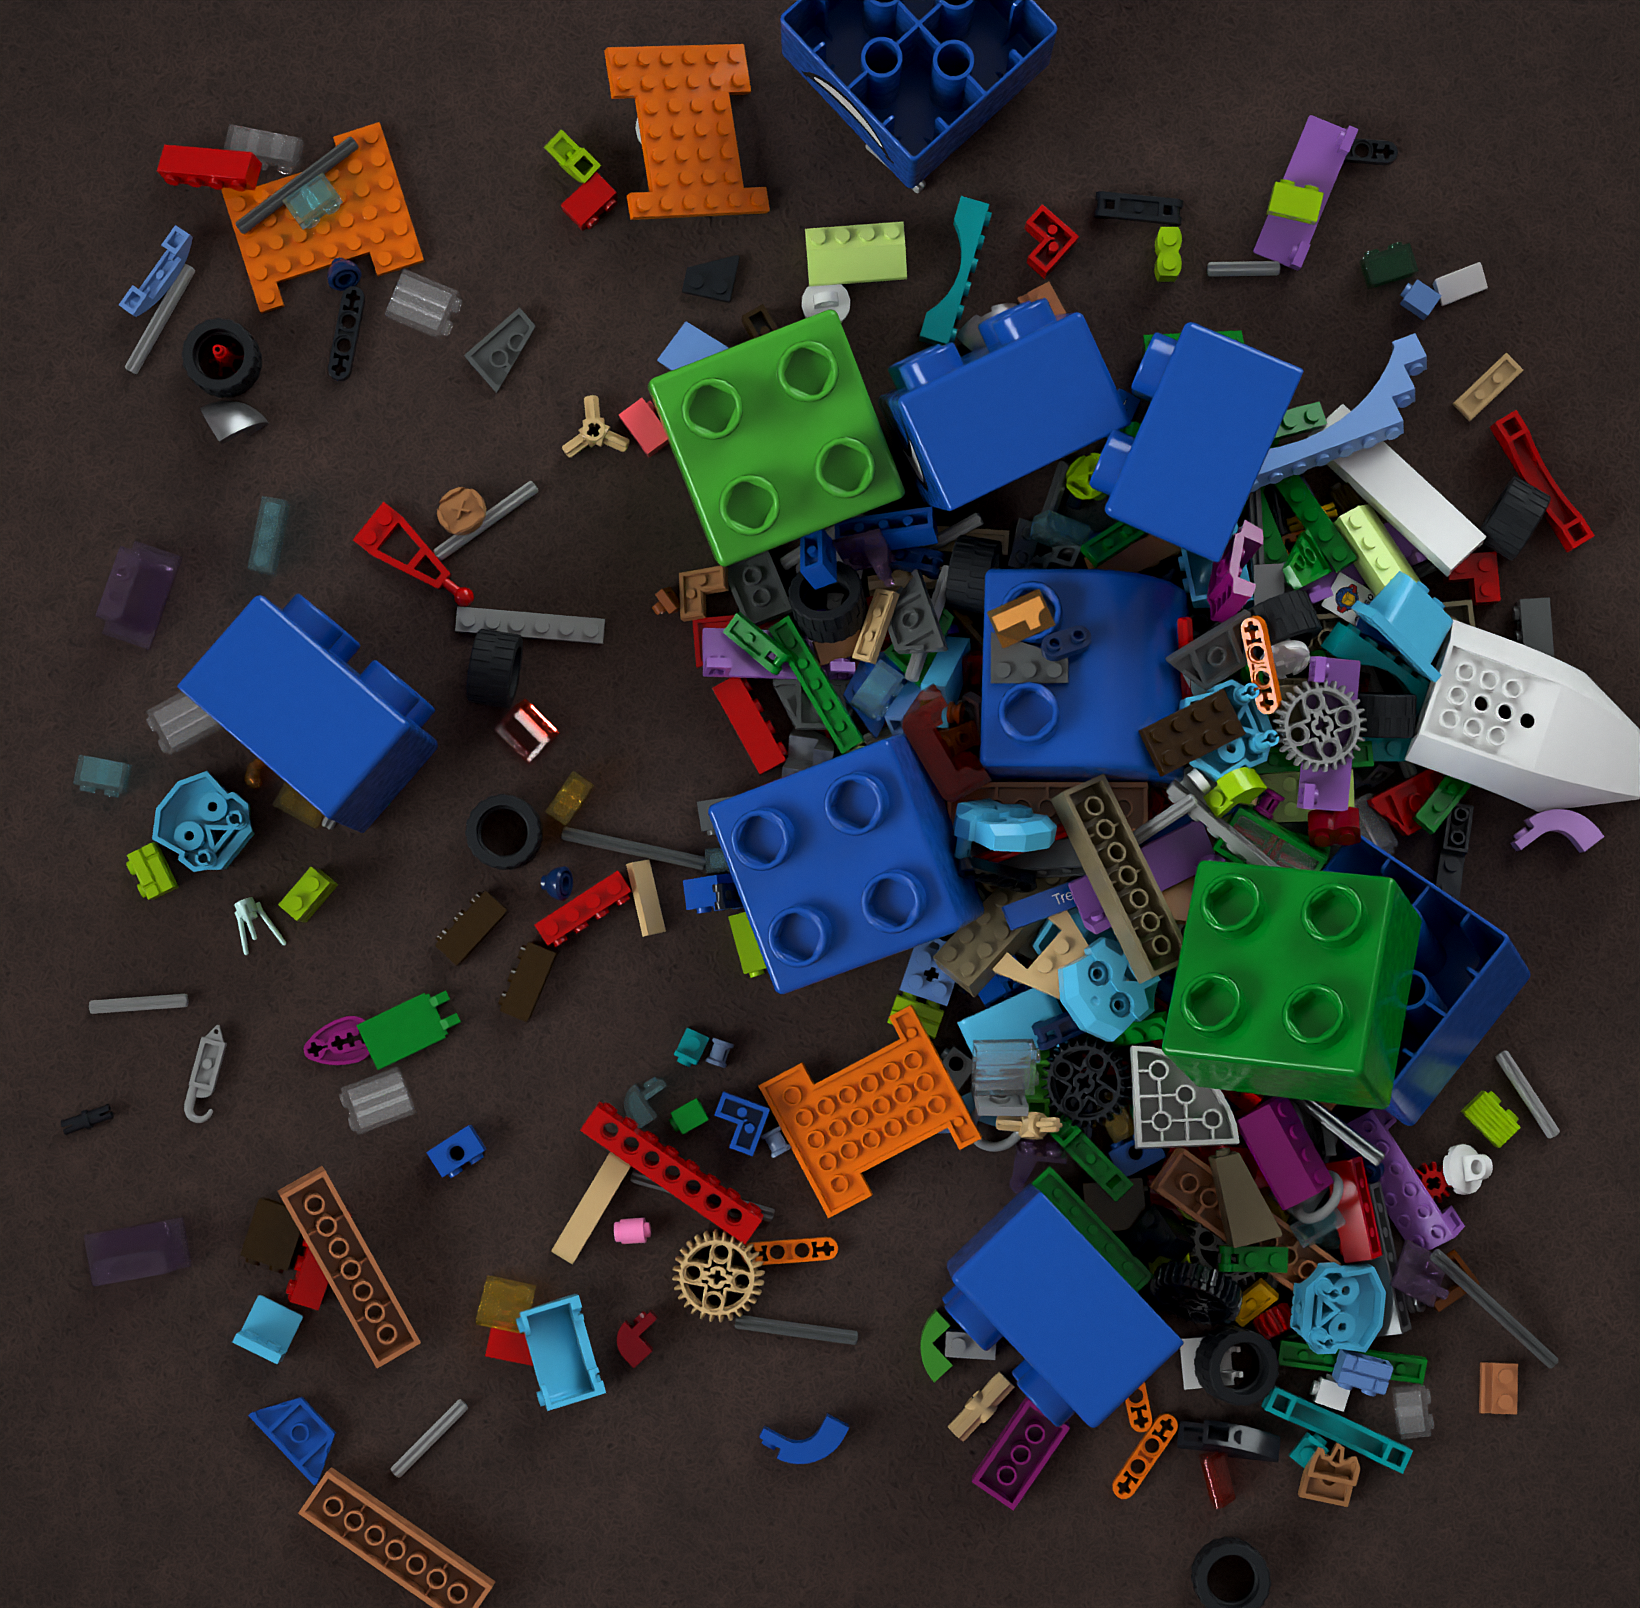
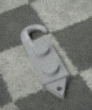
M216 1025L205 1037H201L189 1081L184 1112L186 1117L195 1123L207 1121L213 1113V1110L209 1109L204 1116H197L193 1108L196 1097H208L215 1091L227 1043L224 1042L220 1025Z

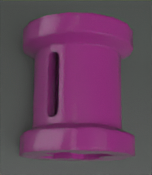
M1267 787L1264 796L1253 809L1272 820L1274 817L1273 812L1285 798Z

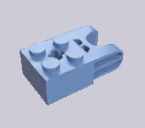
M938 938L913 947L899 990L944 1006L948 1005L955 981L938 968L933 958L947 941H942ZM933 967L936 969L935 973H938L939 977H937L938 979L933 978L930 982L926 980L927 976H924V971H929Z

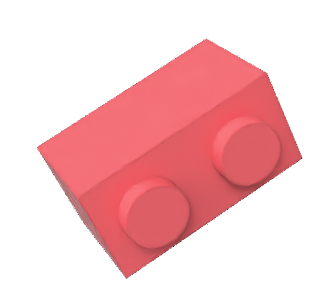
M640 398L621 412L619 418L647 456L651 457L666 446L669 441L662 423L656 416L657 410L651 401L646 403L643 398Z

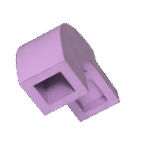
M1552 809L1526 818L1524 822L1529 829L1527 830L1524 827L1513 835L1515 840L1510 844L1516 851H1519L1543 833L1555 831L1565 835L1580 853L1588 850L1601 840L1604 835L1585 816L1570 810Z

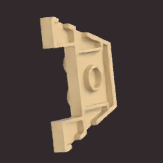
M1068 911L1047 918L1061 932L1028 969L1007 952L992 969L993 972L1060 999L1058 969L1084 956V949L1089 946Z

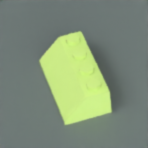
M903 222L805 229L809 287L907 279Z
M1371 505L1357 506L1339 516L1333 523L1356 555L1358 560L1353 564L1375 597L1399 571L1411 577L1416 583L1420 581Z

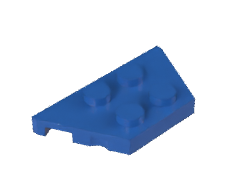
M884 652L879 653L876 665L860 661L842 696L847 704L853 708L859 720L870 731V735L875 739L878 737L886 721L884 718L885 713L907 680L904 677L905 674L884 655Z
M298 1397L254 1411L248 1415L315 1486L319 1482L336 1432L303 1397Z

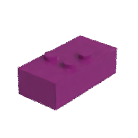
M1026 1396L973 1473L972 1483L1014 1511L1069 1431V1421H1066L1061 1427H1056Z

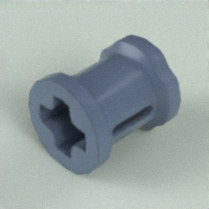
M713 1037L712 1042L714 1044L710 1056L706 1058V1062L726 1068V1060L730 1048H733L734 1044Z
M780 1126L760 1136L762 1140L765 1139L772 1152V1158L791 1148L785 1142L780 1132Z

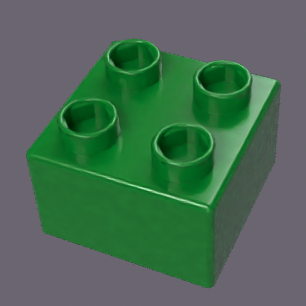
M1210 860L1199 862L1163 1037V1053L1199 1087L1386 1109L1390 1104L1422 923L1420 916L1397 882L1390 877Z

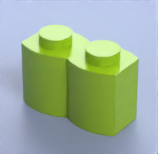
M1161 227L1156 236L1155 252L1158 258L1155 262L1154 272L1158 282H1175L1180 273L1182 261L1178 251L1181 247L1182 235L1179 227Z

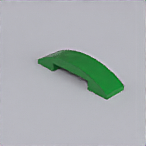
M1063 1114L1059 1118L1060 1123L1063 1125L1062 1128H1059L1058 1132H1049V1134L1117 1202L1134 1184L1100 1151L1077 1125L1071 1126V1119L1063 1122L1062 1120L1065 1115Z

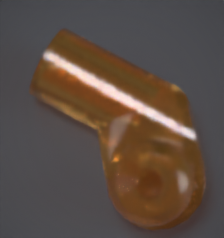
M258 757L248 764L245 774V782L252 789H257L262 785L260 771L267 766Z

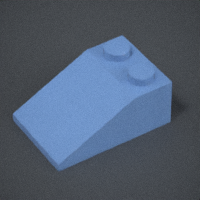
M685 322L657 361L672 371L726 350L728 347L690 323Z

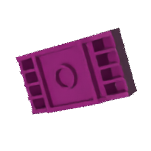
M1244 520L1242 526L1238 528L1237 532L1229 540L1220 562H1213L1207 594V601L1210 604V620L1223 623L1236 615L1255 591L1256 584L1244 580L1240 576L1244 566L1262 546L1263 530L1247 520Z

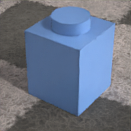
M1417 279L1413 285L1408 283L1400 294L1403 297L1400 305L1422 320H1425L1441 298V295Z

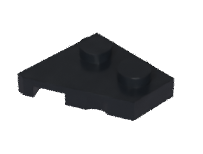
M735 255L687 267L682 293L730 303L740 256Z

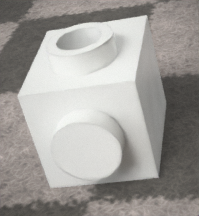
M1327 1373L1326 1378L1319 1376L1317 1381L1314 1380L1312 1382L1310 1395H1313L1312 1400L1314 1402L1344 1412L1351 1390L1339 1387L1332 1375Z

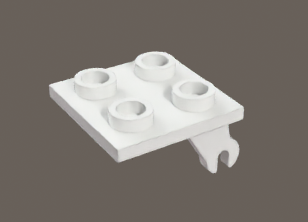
M1203 1337L1182 1339L1184 1344L1180 1347L1184 1390L1203 1388L1198 1383V1378L1194 1372L1195 1352ZM1240 1346L1230 1347L1222 1358L1220 1375L1225 1386L1234 1385V1377H1244L1243 1371L1232 1370L1231 1353L1241 1352Z

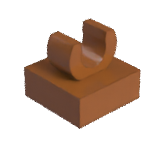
M671 587L663 588L655 594L659 602L652 609L657 615L663 614L666 611L672 614L680 610V599Z

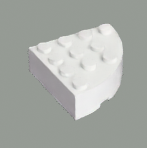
M1147 1046L1130 1047L1135 1149L1224 1146L1240 1143L1233 1112L1220 1089L1204 1088L1195 1085L1163 1053L1162 1049Z

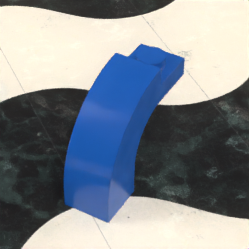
M827 1413L817 1432L809 1438L803 1440L789 1439L766 1426L763 1427L759 1438L763 1439L762 1444L770 1449L780 1448L777 1459L793 1464H808L821 1460L831 1454L844 1439L849 1425Z

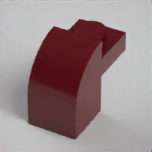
M643 1310L633 1320L634 1326L625 1320L618 1331L617 1346L619 1352L633 1368L653 1351V1348L641 1336L658 1318L652 1310L647 1314Z

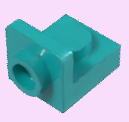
M687 1027L674 1053L678 1057L677 1062L687 1067H691V1064L697 1065L709 1037Z
M1306 1432L1289 1453V1456L1305 1468L1318 1446L1324 1449L1325 1454L1330 1450L1325 1447L1327 1441L1320 1435L1315 1433L1312 1436Z

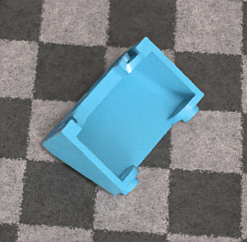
M1032 988L975 1013V1015L957 1021V1024L975 1062L978 1064L977 1066L982 1076L988 1075L990 1079L1003 1073L1001 1068L1039 1051L1038 1037L1034 1035L1032 1025L1039 1021H1046L1063 1012L1055 997ZM1053 1030L1047 1032L1048 1036L1054 1034Z
M577 1294L568 1295L519 1312L520 1317L516 1318L519 1332H524L539 1383L540 1391L536 1392L540 1407L545 1405L547 1411L606 1393L603 1380L601 1381L600 1375H597L599 1369L596 1366L583 1320L584 1316L580 1313L582 1305Z

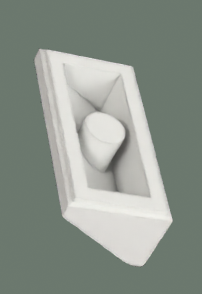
M1480 262L1437 278L1432 284L1435 291L1441 295L1439 299L1441 306L1488 288Z

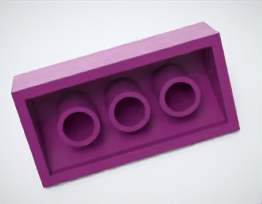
M1274 1096L1266 1099L1235 1120L1239 1132L1283 1211L1320 1193L1334 1183L1289 1098Z

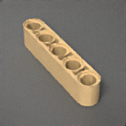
M612 1152L609 1153L554 1245L552 1253L573 1265L631 1166Z

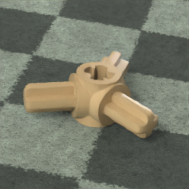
M586 396L584 398L586 419L582 420L583 427L578 430L580 434L562 446L565 454L572 458L588 445L592 448L595 445L602 447L604 444L625 452L630 440L610 431V426L605 425L604 418L600 417L598 396ZM595 427L597 429L599 427V435L594 437V434H592V437L589 436L591 434L590 428Z
M1028 1112V1116L1019 1117L997 1116L996 1129L1018 1132L1019 1136L1025 1139H1043L1047 1133L1058 1132L1059 1128L1063 1126L1058 1117L1047 1118L1044 1113Z

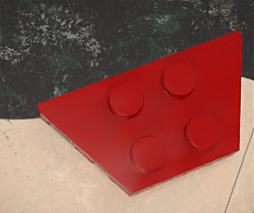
M1426 768L1367 799L1366 802L1402 836H1408L1422 828L1412 818L1442 781L1443 774Z

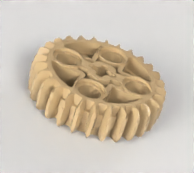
M715 1229L711 1237L709 1232L705 1231L703 1234L704 1239L697 1234L694 1237L696 1243L691 1240L687 1241L689 1250L684 1247L681 1248L680 1252L684 1257H676L675 1261L681 1265L673 1267V1271L679 1272V1274L673 1276L672 1280L679 1281L680 1283L674 1287V1290H682L678 1299H687L684 1308L690 1305L694 1306L691 1314L696 1313L697 1310L701 1311L700 1319L709 1314V1321L712 1322L716 1315L721 1323L724 1320V1316L727 1315L729 1321H732L734 1312L738 1317H741L743 1315L741 1308L746 1311L751 1309L748 1301L752 1304L757 1302L753 1294L761 1295L762 1290L757 1288V1286L764 1285V1281L758 1279V1277L763 1276L765 1271L758 1270V1267L763 1264V1261H755L759 1252H750L753 1244L746 1247L742 1242L737 1241L735 1237H728L726 1231L723 1232L722 1236H719L718 1229ZM712 1245L709 1260L693 1258L699 1250ZM717 1246H725L729 1252L728 1256L722 1257L718 1255L716 1251ZM735 1250L744 1257L748 1267L733 1265ZM688 1267H698L700 1276H691L688 1272ZM717 1270L721 1271V1276H724L720 1281L717 1280L716 1275H713ZM740 1274L746 1275L749 1278V1284L744 1286L739 1284L737 1276ZM689 1284L704 1287L702 1301L694 1295ZM729 1291L745 1293L737 1302L726 1306ZM717 1295L721 1300V1304L718 1306L712 1305L709 1302V1296Z

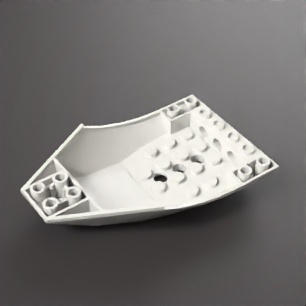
M1453 620L1454 622L1445 637L1435 667L1442 676L1436 682H1430L1416 724L1415 737L1411 739L1405 761L1491 791L1537 812L1640 799V729L1584 672L1520 643ZM1477 697H1483L1486 700L1487 707L1484 711H1480L1475 707ZM1501 705H1505L1510 709L1511 714L1508 719H1503L1499 716L1498 710ZM1523 714L1533 716L1534 724L1531 728H1525L1521 725L1520 719Z

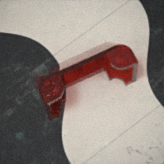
M933 683L919 692L904 714L901 726L941 796L949 802H955L992 780L974 753L964 751L954 757L936 728L943 724L941 713L948 704Z

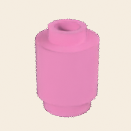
M645 1218L621 1219L620 1222H615V1241L622 1244L646 1243L647 1237H651L650 1222H646Z

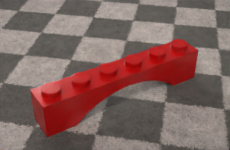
M1518 411L1511 412L1491 425L1489 428L1520 478L1551 497L1544 516L1566 552L1594 537L1595 535L1583 516L1570 503L1550 475L1537 451L1530 431Z

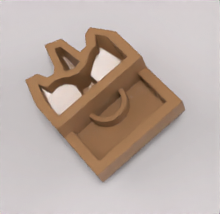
M1338 1442L1335 1443L1328 1455L1325 1454L1323 1448L1318 1446L1303 1470L1298 1490L1299 1497L1348 1507L1353 1486H1356L1360 1472L1357 1457L1353 1456L1344 1459L1345 1448Z

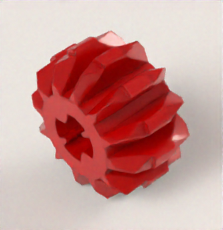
M1431 1161L1429 1168L1426 1163H1421L1423 1172L1414 1169L1432 1199L1435 1198L1438 1203H1441L1442 1197L1440 1194L1449 1197L1450 1193L1445 1188H1451L1452 1185H1448L1445 1180L1443 1165L1437 1168L1436 1162ZM1428 1178H1436L1434 1182L1437 1184L1434 1188L1427 1187L1429 1183H1426Z
M1287 1303L1278 1304L1256 1317L1253 1321L1256 1328L1255 1331L1263 1335L1265 1339L1271 1340L1291 1328L1290 1319L1292 1315L1289 1305Z

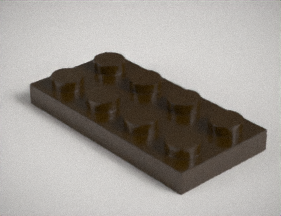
M1224 688L1138 730L1160 777L1246 734Z

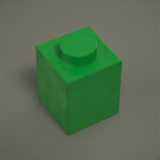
M695 1098L672 1111V1118L669 1119L676 1132L680 1130L683 1135L708 1121L709 1117L699 1099Z

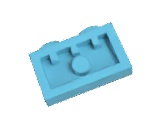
M259 1295L242 1330L236 1333L232 1343L275 1364H279L283 1360L300 1326L303 1315L263 1295Z

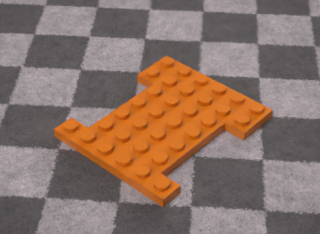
M744 44L607 47L604 50L611 98H635L649 192L629 193L627 195L630 220L764 214L770 211L766 187L744 188L729 95H746L751 92Z
M380 122L334 136L333 139L336 146L348 137H352L358 144V149L245 234L240 232L235 223L300 173L256 186L255 191L245 190L244 192H239L232 188L221 189L261 314L285 307L278 283L330 267L332 261L339 257L352 260L371 254L378 277L425 262Z
M912 1004L889 1016L900 1039L817 1083H814L805 1064L802 1062L759 1085L763 1096L828 1218L873 1195L862 1172L944 1129H949L959 1150L982 1139L981 1133Z

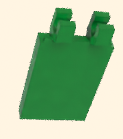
M446 991L433 997L423 993L356 1025L377 1070L445 1039V1035L448 1034L447 1029L461 1023L457 1013L441 1020L436 1007L450 1001Z

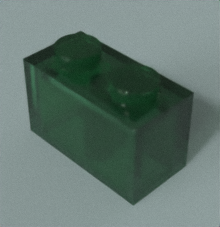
M1397 242L1389 245L1388 250L1381 252L1378 249L1370 250L1364 253V257L1359 262L1368 290L1415 276L1419 271L1410 243L1402 245V242Z

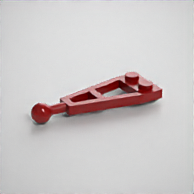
M385 502L380 505L353 539L354 542L373 557L438 590L444 587L454 595L455 602L459 606L467 607L473 602V592L467 587L460 588L449 579L451 573L408 522ZM399 524L420 548L408 565L379 551L380 547ZM426 556L441 572L436 580L416 570Z

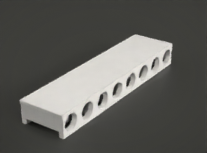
M1342 404L1326 419V427L1314 430L1308 437L1330 427L1351 411ZM1384 441L1377 443L1369 449L1363 448L1353 452L1348 457H1339L1327 463L1346 483L1348 482L1369 505L1447 577L1474 550L1480 547L1484 539H1486V536Z

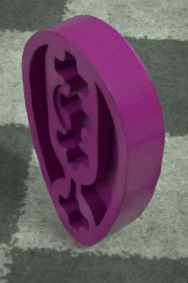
M346 1016L323 1026L305 1043V1056L310 1060L329 1065H347L365 1060L370 1053L362 1040L355 1041V1046L353 1047L350 1043L343 1044L342 1050L339 1047H334L333 1042L337 1041V1036H340L341 1039H347L350 1032L353 1036L360 1035L356 1025L366 1020L358 1016ZM314 1042L317 1046L328 1045L327 1048H323L318 1052L319 1056L317 1057L314 1053L309 1052Z

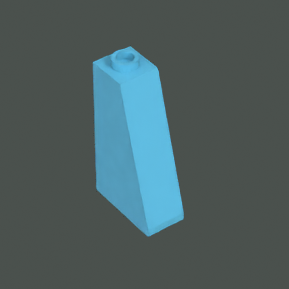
M946 636L945 641L948 650L937 652L921 683L924 726L949 728L947 708L950 701H954L957 704L971 662L970 638Z

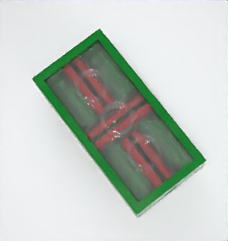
M1238 804L1227 821L1229 825L1280 867L1320 871L1327 861V853L1317 847L1310 846V843L1260 814L1248 805ZM1216 838L1213 845L1215 851L1235 863L1247 864L1246 858L1240 853L1238 855L1234 854L1227 848V843L1222 838Z

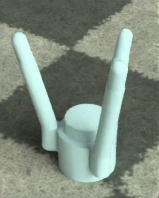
M249 897L234 904L236 908L234 913L238 920L245 955H248L249 951L244 922L247 923L252 939L256 940L257 935L252 920L258 917L257 912L280 943L284 946L286 945V941L264 912L260 902L255 903L253 897Z

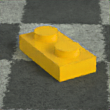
M1260 1278L1242 1292V1305L1235 1321L1241 1327H1244L1277 1301L1279 1294L1266 1281Z

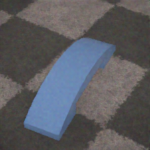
M175 225L161 244L167 249L139 289L132 285L119 303V306L137 317L158 302L181 272L188 257L193 237Z

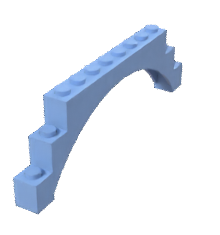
M1414 333L1392 342V355L1380 380L1363 401L1345 417L1306 439L1281 447L1270 448L1251 492L1270 483H1278L1286 477L1300 475L1310 468L1324 466L1331 460L1339 457H1348L1353 452L1363 448L1369 449L1387 439L1393 440L1403 434V419L1397 408H1404L1415 402V387L1409 376H1415L1427 370V356L1416 334Z

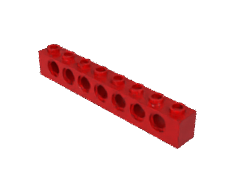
M599 1101L581 1127V1132L737 1240L746 1244L763 1219L764 1214L761 1213L762 1210L752 1202L746 1203L740 1198L741 1195L732 1188L727 1190L720 1185V1180L717 1177L701 1172L699 1170L700 1167L690 1159L684 1160L678 1156L679 1152L670 1145L665 1147L658 1142L659 1139L650 1131L644 1132L637 1127L638 1124L633 1119L627 1116L623 1118L616 1113L617 1109L607 1102L603 1104ZM607 1123H614L618 1127V1132H608L605 1125ZM634 1137L638 1140L639 1145L637 1147H630L626 1143V1139ZM650 1151L656 1152L659 1155V1160L655 1162L650 1161L646 1153ZM667 1167H678L680 1174L676 1176L670 1175ZM688 1181H698L701 1188L697 1190L691 1189L688 1186ZM716 1194L721 1198V1202L713 1204L709 1201L708 1196ZM733 1208L741 1211L742 1216L733 1218L730 1216L729 1210Z

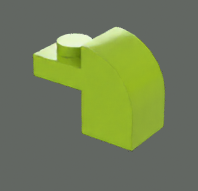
M560 130L544 147L559 165L580 183H585L601 166L585 148H580L563 130Z
M1242 767L1219 778L1216 781L1218 785L1203 798L1215 817L1222 818L1238 803L1250 804L1267 787L1254 768Z

